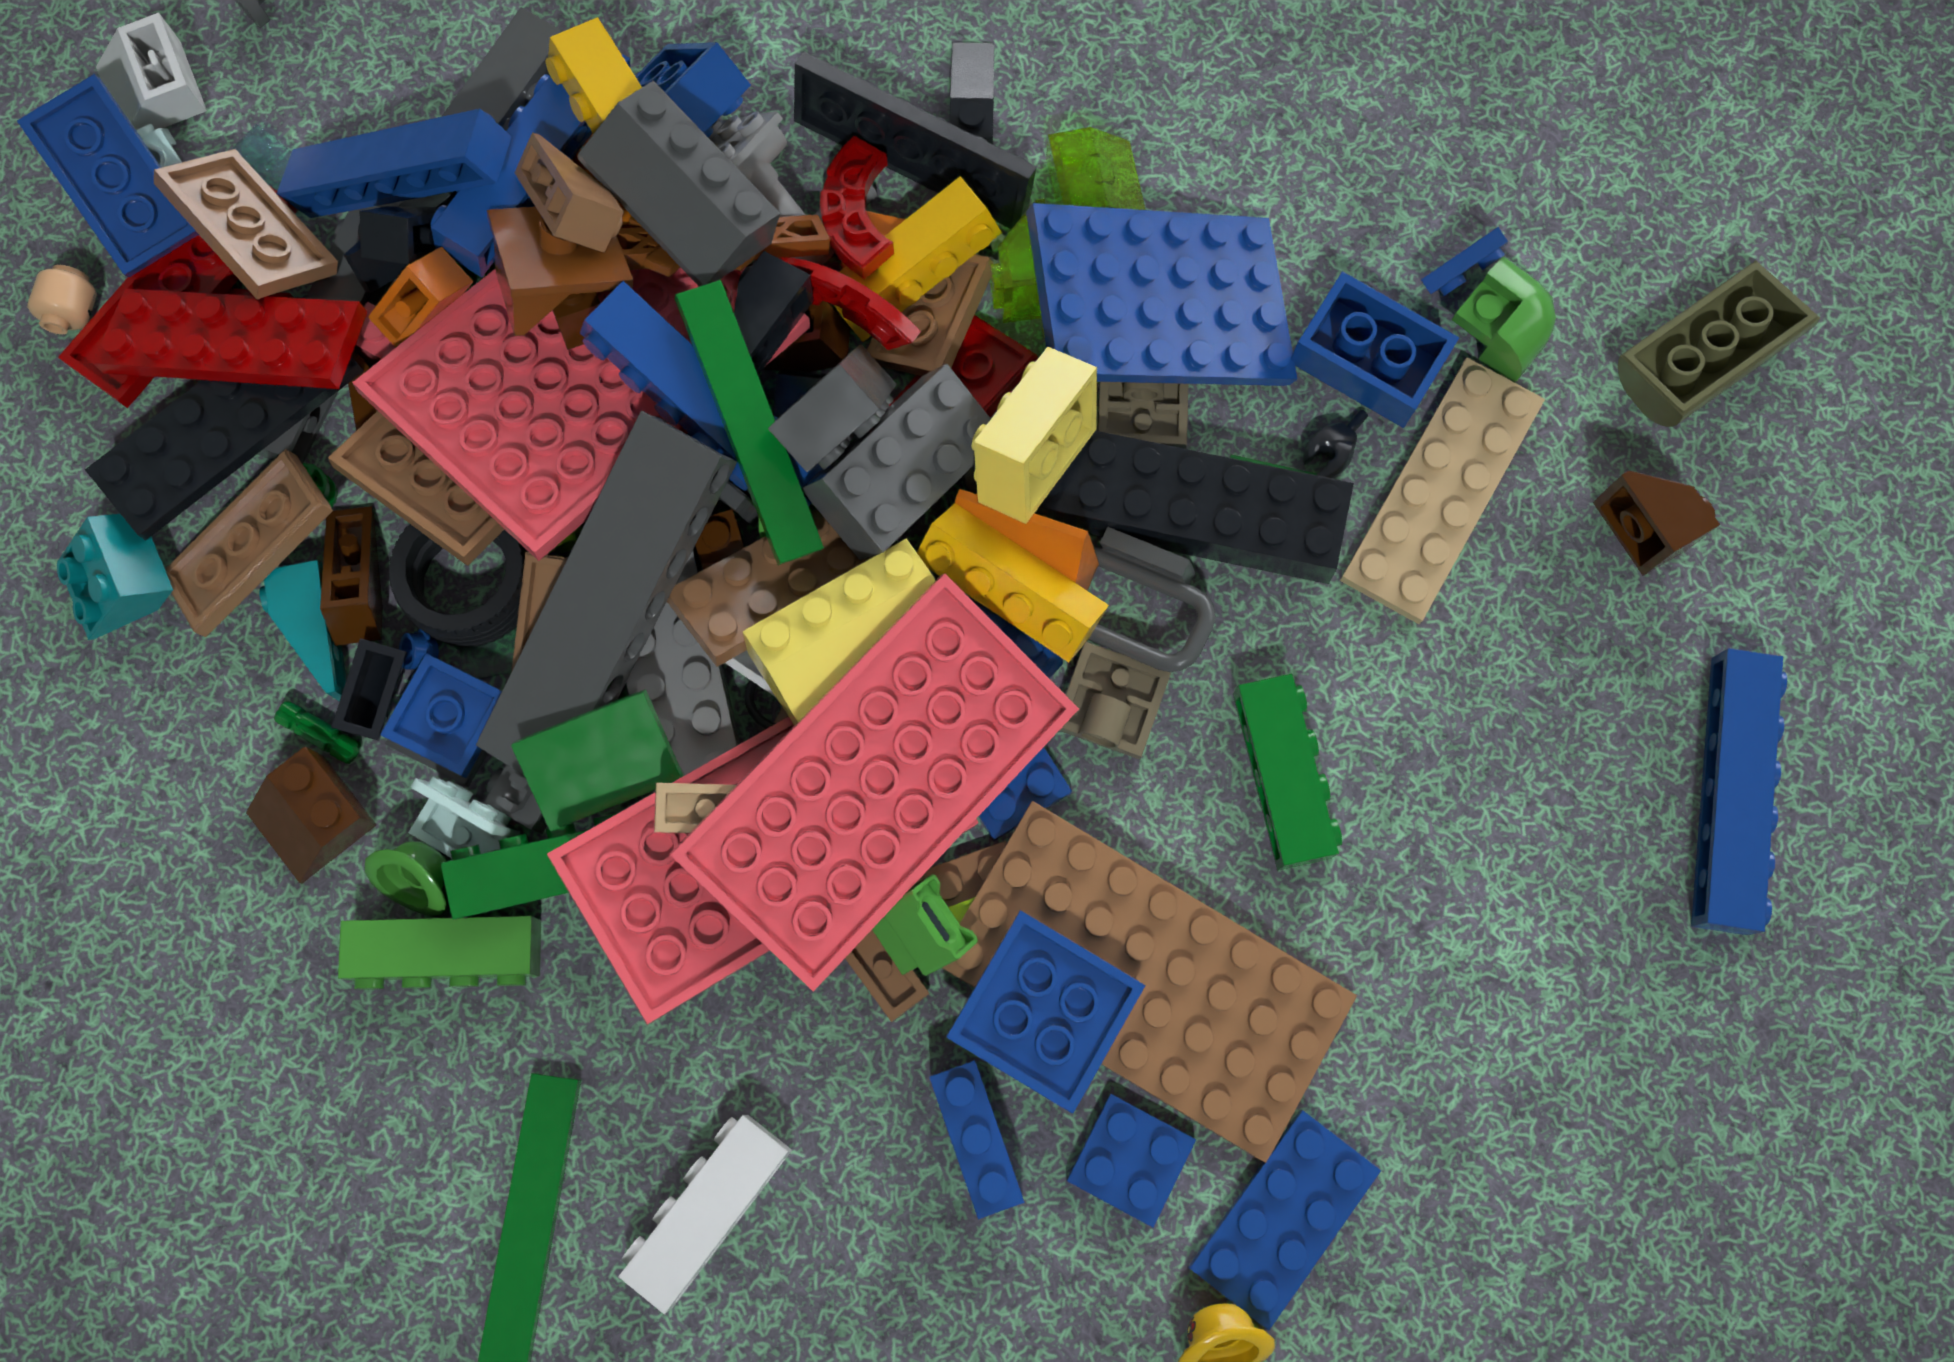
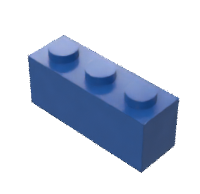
M975 1060L930 1076L929 1078L978 1220L1025 1203Z

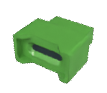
M934 874L914 884L872 929L902 975L918 967L922 974L927 976L960 959L978 942L972 930L960 926L940 896V881Z

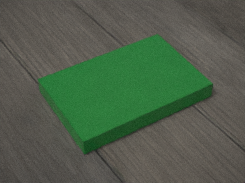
M646 689L516 740L511 744L550 831L655 790L656 783H672L684 776Z

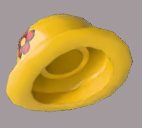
M1214 1304L1198 1311L1191 1318L1187 1326L1189 1347L1184 1350L1178 1362H1262L1273 1353L1275 1341L1266 1331L1255 1328L1251 1318L1243 1309L1234 1304Z

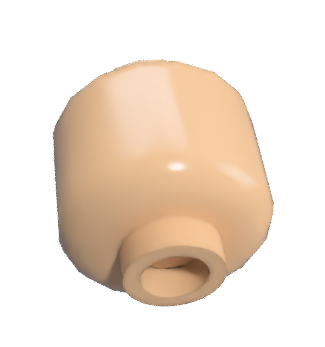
M54 265L52 269H45L37 274L27 307L31 314L40 320L39 325L43 329L63 335L67 334L68 330L83 329L89 322L97 292L84 272L66 265Z

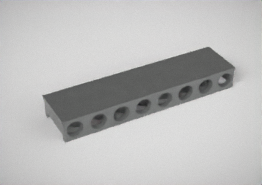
M645 411L640 412L476 746L523 774L511 747L514 741L617 701L738 461L722 455L668 424L666 420L650 415ZM718 471L717 476L715 477L714 481L711 483V481H712L714 475H715L716 472ZM697 513V515H696L694 521H693L692 524L690 525V523H691L693 517H694L695 514ZM676 555L674 561L672 562V564H671L670 567L668 568L670 562L672 561V559H673L674 556ZM654 598V600H653L651 606L648 608L650 602H651L652 599ZM633 640L631 646H630V647L628 648V650H627V647L629 646L630 642ZM613 680L612 684L610 685V687H609L608 690L606 691L607 687L609 686V684H610L611 681Z

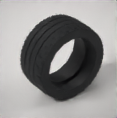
M410 524L399 535V539L395 542L394 549H392V556H390L389 560L391 590L404 614L422 631L428 633L430 637L458 647L488 645V643H494L498 639L501 640L505 635H509L512 630L517 628L525 553L528 551L504 529L493 540L502 549L506 559L505 575L498 591L479 608L465 614L445 615L435 611L427 603L424 596L425 574L432 559L443 548Z

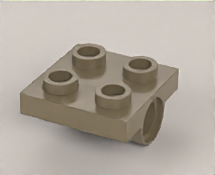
M1099 382L1097 431L1186 449L1189 384Z
M1086 642L1066 696L1079 710L1059 731L1140 760L1171 672L1155 669L1123 654Z

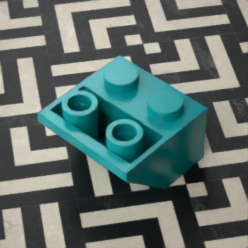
M121 514L88 516L57 561L58 578L63 585L67 586L73 601L72 608L77 623L82 624L88 640H94L159 610L173 591L152 537L146 541L139 537Z

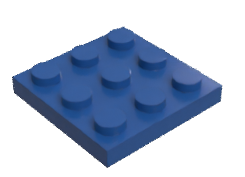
M1020 910L950 1028L946 1038L1073 1114L1146 985Z

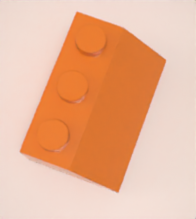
M959 489L955 499L956 504L1088 591L1099 565L1088 531L1035 513L1025 524L979 503L977 494Z

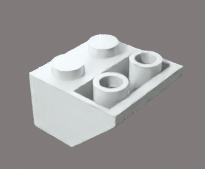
M160 13L117 28L96 69L100 79L135 130L152 124L155 130L164 128L207 111L182 44Z

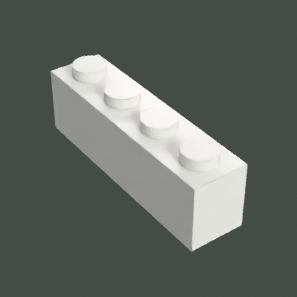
M742 1115L738 1121L731 1117L723 1125L714 1138V1141L719 1144L718 1148L708 1161L701 1156L693 1164L683 1178L689 1184L678 1200L670 1196L652 1219L658 1224L647 1240L639 1236L621 1259L627 1266L618 1277L663 1314H666L675 1306L792 1152V1149L749 1115Z

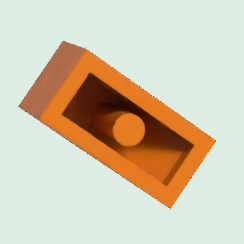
M440 247L407 265L368 318L396 348L463 295L473 283V280L446 250Z

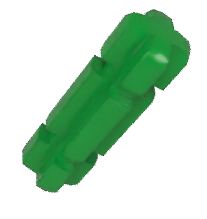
M290 701L283 702L274 715L275 722L294 731L295 734L323 751L330 752L331 756L341 762L350 764L361 750L360 742L344 733L342 734L338 729L331 728L330 724L306 712L305 709Z

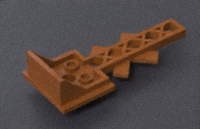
M536 207L487 210V219L494 239L496 275L514 336L525 335L570 294L613 291L622 281L633 288V278L630 270L651 269L670 277L681 268L633 217L629 218V227L632 228H621L619 233L614 238H611L604 253L553 236ZM818 214L779 217L772 243L737 267L736 270L742 271L753 260H757L763 251L777 258L828 255L830 238Z

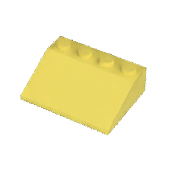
M907 538L888 548L884 553L872 557L743 631L748 655L794 725L935 582L933 575Z

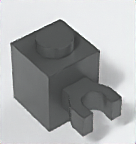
M508 765L504 769H498L487 785L486 791L489 794L484 803L491 805L525 827L543 834L547 824L525 776Z

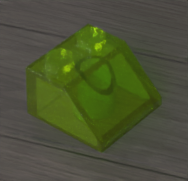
M1092 127L1048 134L1046 161L1057 205L1146 210L1129 140Z
M1045 198L1036 199L1033 202L1046 204ZM1026 212L999 244L998 263L990 264L993 310L1001 309L1003 323L1042 318Z

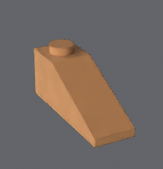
M532 132L514 172L553 236L605 253L611 238H614L620 231L624 211L607 188L541 135Z

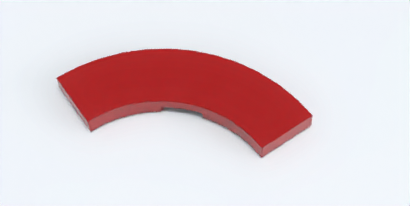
M853 136L836 154L827 169V178L823 190L820 191V209L823 226L830 238V245L833 251L849 269L865 280L894 254L893 242L876 229L866 212V199L869 189L888 163L886 153Z
M778 257L810 274L814 298L812 304L818 306L822 301L842 308L844 318L865 330L887 350L913 343L921 332L892 304L854 279L814 262Z

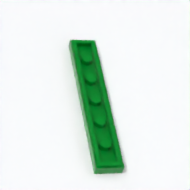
M718 280L676 294L674 299L777 565L785 564L824 549L787 450L768 429L775 422L722 281Z
M531 1073L478 1362H531L581 1080Z

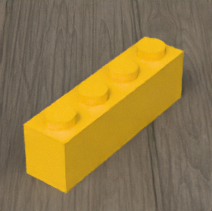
M598 17L550 37L548 58L545 60L547 70L552 80L557 85L562 84L567 91L570 106L576 118L580 122L586 121L594 134L617 103L641 89L642 86Z
M960 176L885 235L887 239L893 242L894 254L865 280L847 266L840 273L866 286L902 312L907 307L915 304L921 296L944 278L952 275L958 267L977 252L985 249L1002 232L986 206ZM834 305V306L836 307V309L839 311V313L841 314V316L843 317V315H842V308H840V307ZM844 318L862 342L871 336L865 330Z
M956 503L931 524L917 551V554L928 569L939 576L946 574L964 593L1068 663L1090 638L1109 606Z

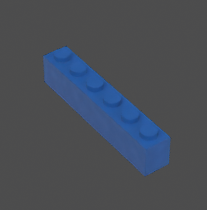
M622 54L623 58L630 67V58ZM548 74L543 75L538 81L534 90V96L525 107H518L510 118L506 132L512 138L497 183L458 190L457 195L450 204L439 207L431 220V231L435 249L443 247L457 263L480 277L484 276L495 261L494 239L487 219V210L535 207L514 173L532 132L541 135L571 160L592 134L586 121L580 122L574 115L570 106L569 95L563 85H557Z
M479 108L293 149L277 195L307 217L315 218L495 184L498 181L512 136L498 125L490 114Z
M622 281L584 320L580 334L585 337L583 339L584 345L597 358L601 360L607 358L621 370L619 376L629 388L637 393L641 391L646 393L656 403L654 407L658 414L673 426L679 424L694 439L737 461L693 345L630 286ZM787 451L801 488L823 469L817 463L811 470L806 472ZM737 462L729 479L739 488L747 490L746 482ZM804 494V497L809 507L812 502Z
M1727 648L1711 658L1691 927L1751 935L1765 932V926L1771 919L1772 902L1767 898L1768 879L1772 877L1775 869V856L1773 852H1770L1771 834L1775 831L1778 823V809L1773 804L1774 790L1781 778V764L1777 761V745L1784 733V719L1780 716V701L1787 688V674L1783 671V656Z

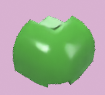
M1503 256L1458 309L1452 321L1487 346L1479 357L1481 362L1497 374L1516 383L1549 341L1554 331L1556 315L1553 297L1543 285Z

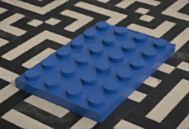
M1033 203L1026 211L1046 348L1050 347L1097 367V382L1287 386L1297 380L1295 362L1291 360L1293 350L1269 218Z

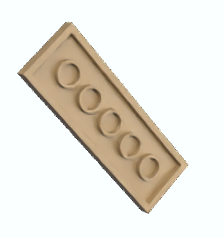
M1467 357L1340 581L1420 624L1545 399Z

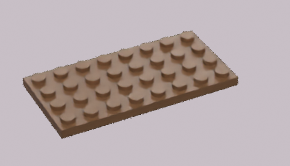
M1032 801L960 922V926L974 932L978 942L960 959L942 967V969L970 986L975 987L1020 910L1146 985L1101 1065L1261 1162L1266 1163L1357 995Z

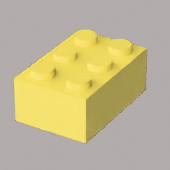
M1050 347L1045 349L1036 362L1032 361L1027 365L1020 383L1012 393L1007 392L1002 397L995 415L987 425L982 424L974 434L971 447L975 456L974 480L977 482L979 503L1027 524L1096 431L1097 367Z

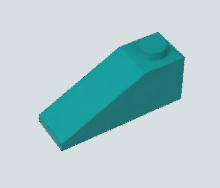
M318 560L275 568L264 579V586L260 587L261 605L325 693L340 701L347 679L342 645H334L320 610L323 564Z

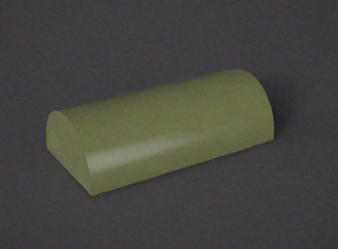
M1755 260L1620 355L1618 360L1619 378L1626 394L1647 418L1661 426L1673 427L1810 331L1818 324L1820 317Z

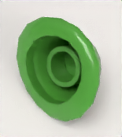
M419 841L405 842L394 850H377L365 858V874L370 883L383 895L423 915L438 916L445 912L446 900L443 890L446 887L440 863L446 861V859L435 848Z

